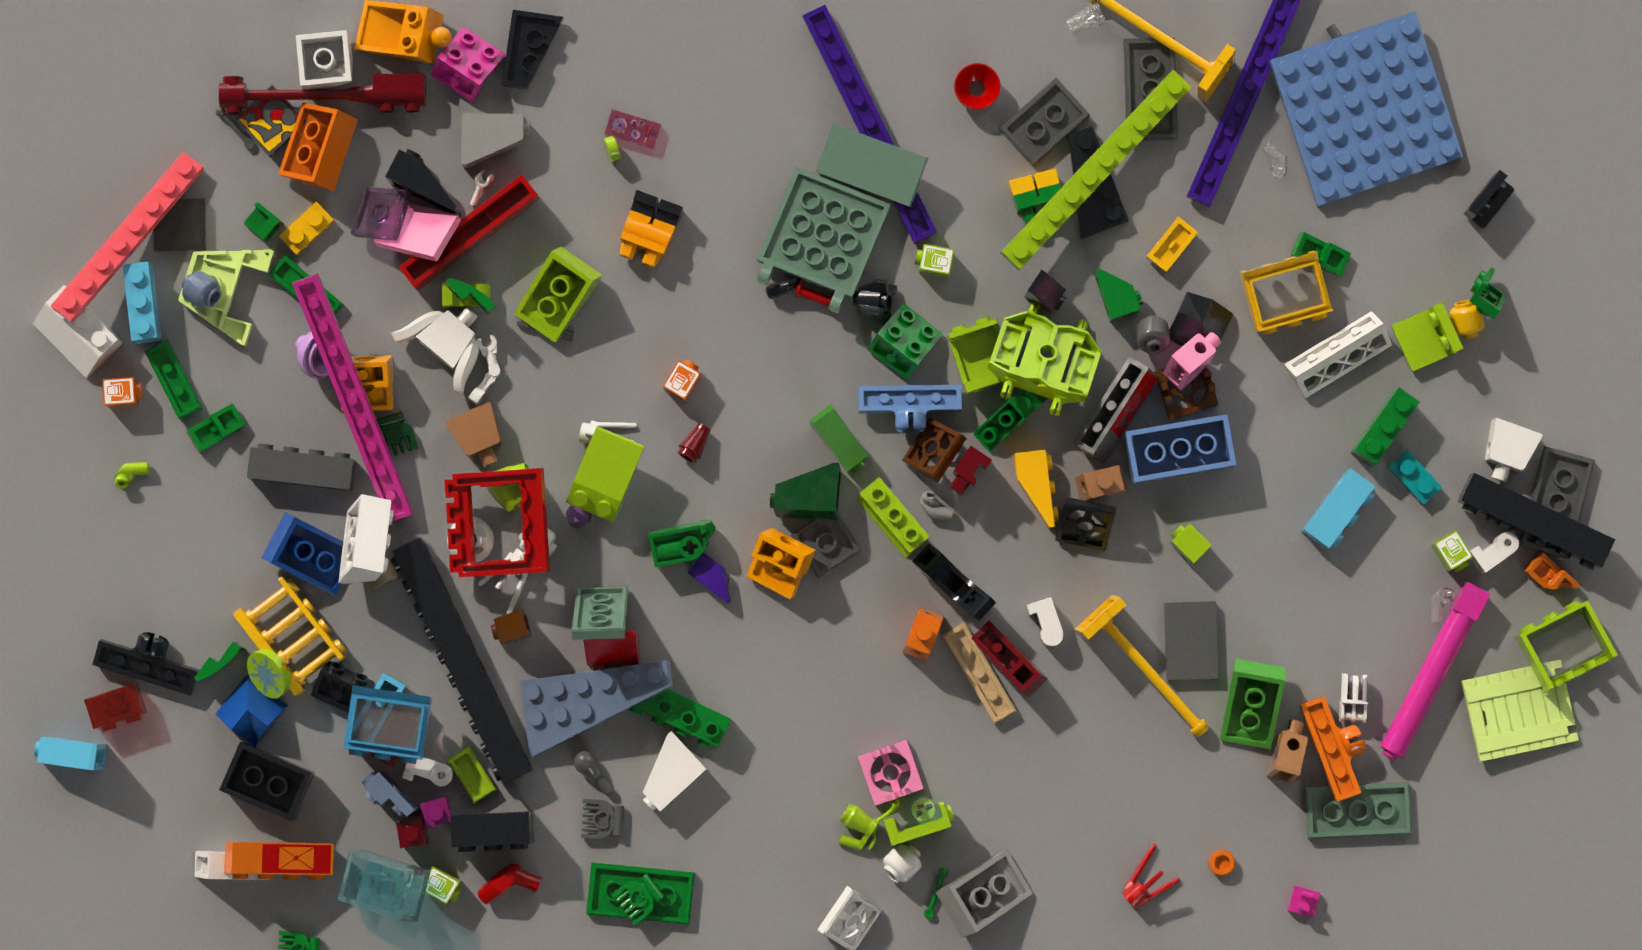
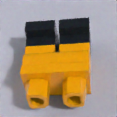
M636 190L632 207L620 237L622 243L620 256L633 260L638 248L646 251L642 264L655 269L660 258H664L683 214V207L663 199L659 203L658 197ZM657 206H658V210H657L656 216H655V218H654L653 224H651L652 219H653L654 214H655V211H656Z

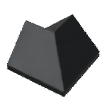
M1187 292L1169 328L1170 341L1184 346L1196 334L1199 333L1205 338L1210 332L1216 334L1221 341L1233 313L1213 299Z

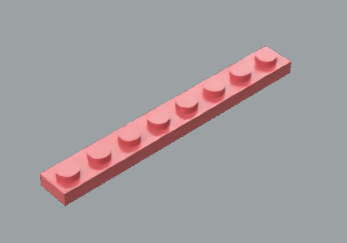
M183 152L51 304L52 309L70 323H73L204 171L203 166Z

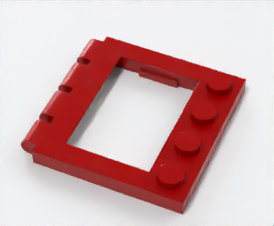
M544 468L452 474V479L444 480L445 498H454V503H446L447 524L455 523L456 527L454 529H447L449 550L457 549V554L449 555L450 573L458 572L459 577L550 572ZM507 483H519L521 490L520 507L523 522L524 560L511 561V559L476 563L471 486L490 487L505 486Z

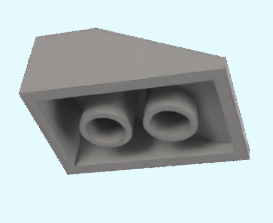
M1007 849L956 878L936 892L962 937L978 932L1033 894Z

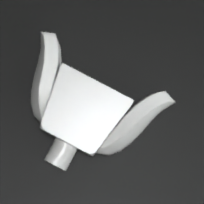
M466 307L458 317L454 316L450 311L444 313L441 311L428 312L404 328L390 333L395 342H405L416 338L420 344L454 371V392L464 394L465 384L479 354V344L475 339L476 334L469 328L478 317L473 311Z

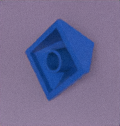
M247 674L215 714L233 732L256 746L288 705L279 698H270L263 695L252 683L249 674Z

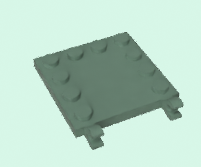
M796 167L757 258V262L763 264L757 277L758 282L767 286L773 269L790 274L835 292L829 304V311L839 314L844 298L853 299L891 204Z

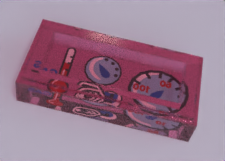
M612 109L605 135L654 150L661 124Z

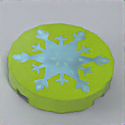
M266 648L257 650L248 657V674L252 683L263 695L270 698H279L290 689V673L288 669L284 670L282 666L284 662L281 657Z

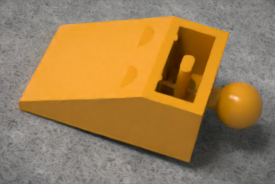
M365 0L354 49L410 62L434 64L437 47L449 45L452 36L447 28L442 27L444 15L429 7Z

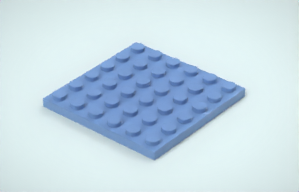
M1415 11L1269 60L1317 206L1463 157Z

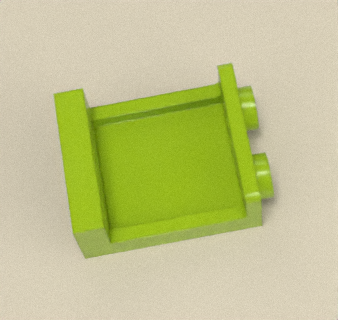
M990 316L978 319L975 321L976 325L966 328L965 324L951 329L952 333L947 335L966 395L1003 383L987 368L1000 332L997 318L991 320Z
M943 801L937 802L941 814L940 818L898 831L894 817L884 819L883 822L891 846L952 827L950 821L954 820L950 805L945 806Z

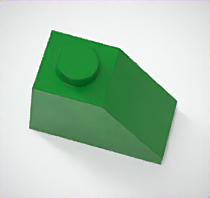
M1102 269L1095 270L1094 276L1110 322L1140 312V305H1143V300L1139 290L1135 291L1132 284Z

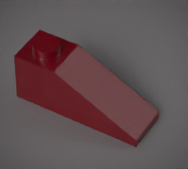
M990 620L971 637L1016 687L1030 697L1048 679Z

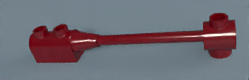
M424 73L373 74V84L350 87L348 89L247 90V84L243 83V77L225 76L223 77V83H219L220 108H225L226 114L233 115L241 114V108H247L248 100L348 99V101L379 107V112L392 113L395 112V107L405 106V112L415 113L420 112V106H426V76Z

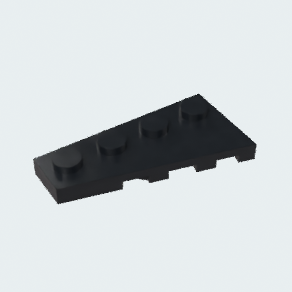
M1093 126L1068 135L1073 175L1100 147ZM1111 174L1077 209L1081 240L1129 222Z

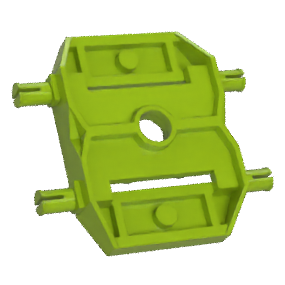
M1031 303L1028 311L1004 318L987 368L1004 383L1000 393L1002 398H1004L1006 390H1008L1005 399H1010L1013 388L1017 387L1052 399L1053 402L1049 413L1053 415L1055 407H1057L1054 416H1059L1063 404L1086 401L1102 351L1087 331L1088 321H1085L1083 328L1084 320L1078 321L1077 328L1070 325H1056L1048 318L1038 314L1041 308L1038 304L1035 311H1033L1035 303ZM1028 328L1032 329L1020 366L1016 367ZM1075 344L1076 348L1065 381L1062 383L1061 380L1072 346ZM1041 351H1049L1053 357L1045 358L1041 355Z

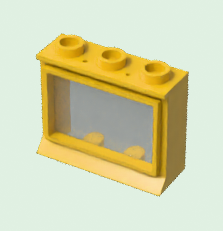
M1310 251L1308 254L1298 257H1289L1277 263L1261 265L1256 269L1239 271L1254 330L1257 332L1262 331L1263 335L1277 332V327L1287 324L1288 328L1303 324V319L1310 317L1312 321L1326 318V313L1333 311L1317 251Z

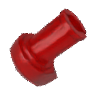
M509 864L492 876L478 890L477 894L479 899L487 905L514 885L524 887L536 893L542 877L521 870L519 864Z

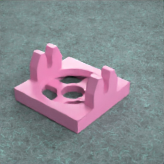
M907 740L858 756L875 806L924 789ZM888 753L900 755L907 763L899 766L892 763ZM881 756L884 765L879 773L872 775L873 763ZM888 765H893L898 769V776L894 780H887L883 775V770ZM910 770L909 781L904 788L900 789L898 779L901 773ZM884 780L890 783L893 792L881 790L874 782Z

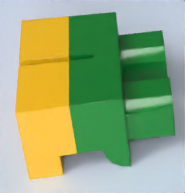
M1056 168L1033 175V179L1032 175L1009 180L1008 182L1016 212L1021 214L1025 225L1037 214L1036 208L1043 207L1061 189Z

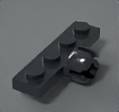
M144 632L139 635L134 648L103 639L99 640L92 663L94 666L190 696L193 694L197 681L194 678L199 672V669L169 660L166 656L169 645L168 640L159 635V638H155V633Z

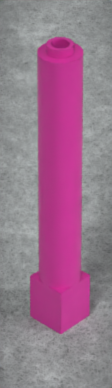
M1469 582L1463 583L1449 609L1450 613L1380 745V748L1384 749L1382 754L1394 761L1398 757L1404 758L1472 625L1479 618L1490 597V593Z

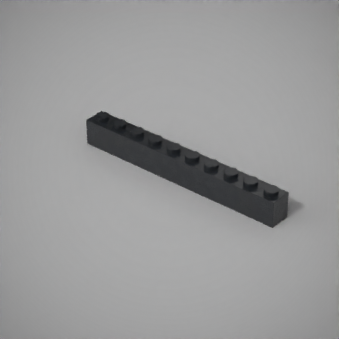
M419 537L393 550L392 552L395 557L391 558L396 571H402L406 579L402 581V584L407 594H413L417 602L413 605L418 617H424L428 625L424 628L429 640L431 642L435 640L439 650L435 651L440 663L442 665L446 663L450 671L447 674V678L453 688L457 687L461 694L458 700L463 711L468 710L472 717L469 723L474 734L480 733L484 742L480 746L485 757L492 758L495 766L491 769L496 780H502L503 784H507L534 771L424 540Z

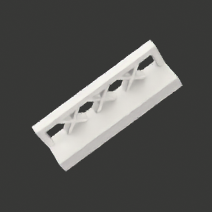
M1371 311L1287 362L1285 367L1296 380L1302 395L1307 398L1391 347L1392 343L1384 324ZM1381 335L1383 341L1375 346H1370L1372 340ZM1360 350L1356 358L1348 359L1352 351ZM1334 362L1338 363L1336 370L1331 373L1327 372L1329 365ZM1311 376H1317L1313 384L1308 387L1305 386L1304 381Z

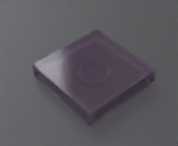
M365 187L351 234L354 237L398 241L412 194L408 190Z

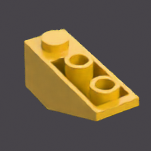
M1046 450L1015 453L1013 456L1016 481L1047 528H1054V522H1058L1059 519L1057 506L1052 507L1051 496H1055L1054 481H1049L1048 471H1052L1051 455L1046 456Z

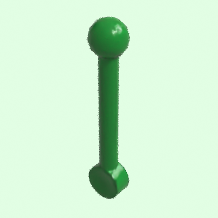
M941 867L938 870L939 878L929 908L924 911V916L927 919L934 917L933 909L938 897L936 892L940 890L944 877L948 875L946 867Z

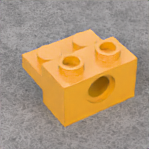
M392 355L351 356L362 384L373 385L363 386L372 409L393 410L392 382L394 381Z
M770 528L760 533L751 555L754 558L746 577L788 599H792L797 592L803 575L808 572L816 550L774 528Z

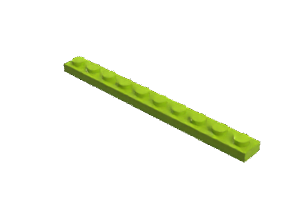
M1173 69L1011 240L1000 254L1019 271L1191 89V86Z

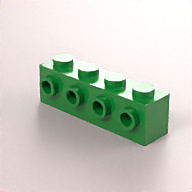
M670 689L628 709L642 716L643 712L652 715L651 721L663 727L666 726V723L676 727L674 732L686 738L690 734L699 738L698 744L712 749L713 745L719 747L732 720Z

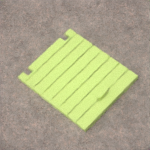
M1561 659L1541 663L1549 678L1555 675L1554 669L1563 668ZM1531 666L1461 681L1479 762L1579 740L1577 732L1569 734L1567 726L1575 725L1566 683L1544 694L1542 685Z

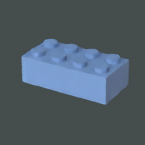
M1227 414L1126 431L1123 434L1132 485L1236 466Z

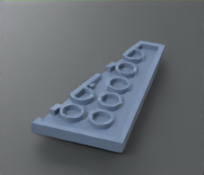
M670 660L520 681L530 758H534L542 752L591 729L618 713L624 712L632 706L673 687Z

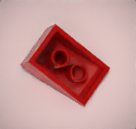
M625 631V638L583 639L587 666H593V671L608 669V665L624 667L640 664L639 633L636 631Z

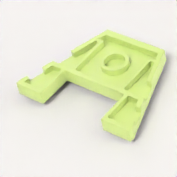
M264 249L193 252L186 276L192 275L197 271L205 272L219 282L221 297L213 307L200 309L186 301L181 290L178 301L246 347L253 324L228 317L231 303L243 266L269 273L275 251Z

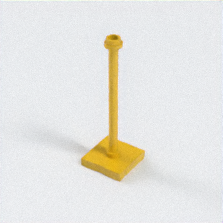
M1096 0L1204 71L1203 74L1205 76L1198 85V98L1207 103L1235 63L1236 49L1229 44L1225 46L1215 62L1211 61L1209 63L1115 0Z
M1111 595L1074 630L1080 637L1088 640L1100 629L1105 630L1192 727L1190 733L1192 735L1195 734L1197 737L1201 736L1209 728L1206 724L1207 721L1205 719L1199 720L1112 623V618L1127 604L1120 597Z

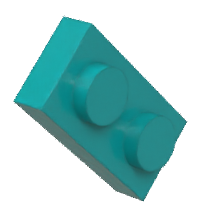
M1408 450L1404 451L1387 467L1422 505L1442 488Z

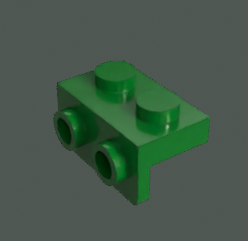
M1491 266L1487 272L1482 270L1474 280V284L1470 289L1472 295L1469 301L1476 306V309L1482 315L1495 319L1508 295L1490 283L1495 271Z

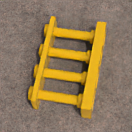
M282 576L278 579L283 586L281 589L252 611L239 608L232 615L259 650L266 648L281 657L284 662L282 664L284 670L288 669L290 673V690L294 696H300L306 691L303 685L308 677L336 656L340 661H345L347 657L344 653L347 650L339 639L334 641L328 634L331 631L328 624L323 619L318 620L313 612L316 609L307 598L302 600L297 593L300 588L292 578L287 580ZM290 595L298 605V608L271 629L262 632L256 625L259 622L258 619ZM303 616H306L314 628L286 650L277 652L272 646V643L275 642L274 639ZM321 636L330 648L298 672L296 670L293 673L287 665L290 663V659Z

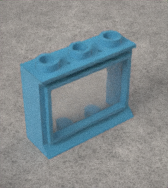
M352 686L343 748L349 750V755L364 757L365 752L375 753L376 759L390 760L391 756L401 757L400 762L416 764L417 759L423 760L432 698L430 696Z

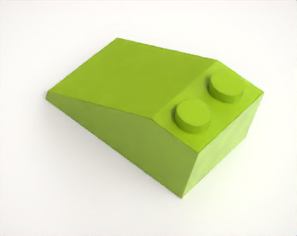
M561 246L551 251L515 310L514 315L556 343L588 300L603 275Z
M597 426L575 476L566 503L614 522L622 508L645 446Z

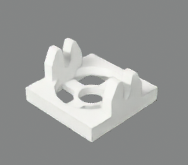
M847 886L818 930L848 950H856L882 909ZM859 902L853 911L848 913L844 911L849 903ZM853 915H856L857 920L855 924L848 927V920ZM840 918L843 920V927L837 934L834 926Z

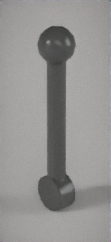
M217 108L216 115L222 117L245 142V148L253 149L255 147L254 141L248 139L225 114L224 108Z

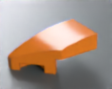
M1539 552L1523 570L1544 589L1578 588L1580 586L1565 570L1560 569L1543 552Z

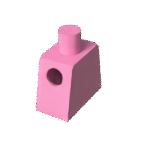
M1212 332L1205 338L1199 333L1196 334L1171 356L1163 374L1182 391L1212 362L1217 352L1216 348L1221 344L1219 337Z

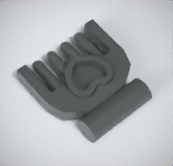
M583 799V803L599 804V806H583L584 810L598 812L582 814L583 817L592 818V820H583V824L595 825L597 827H582V831L597 832V834H581V838L608 837L612 830V835H623L624 806L614 805L613 809L607 801Z

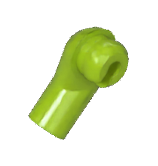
M149 463L123 464L114 476L115 486L119 489H124L136 475H149Z

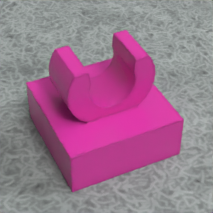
M1294 885L1287 910L1314 918L1320 892Z

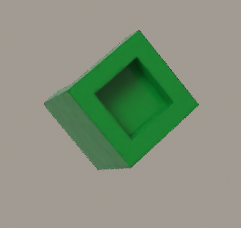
M256 201L253 204L256 208L244 221V225L268 243L283 225V222Z

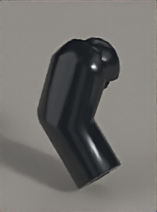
M784 273L785 281L766 287L768 298L773 299L787 294L799 284L800 278Z

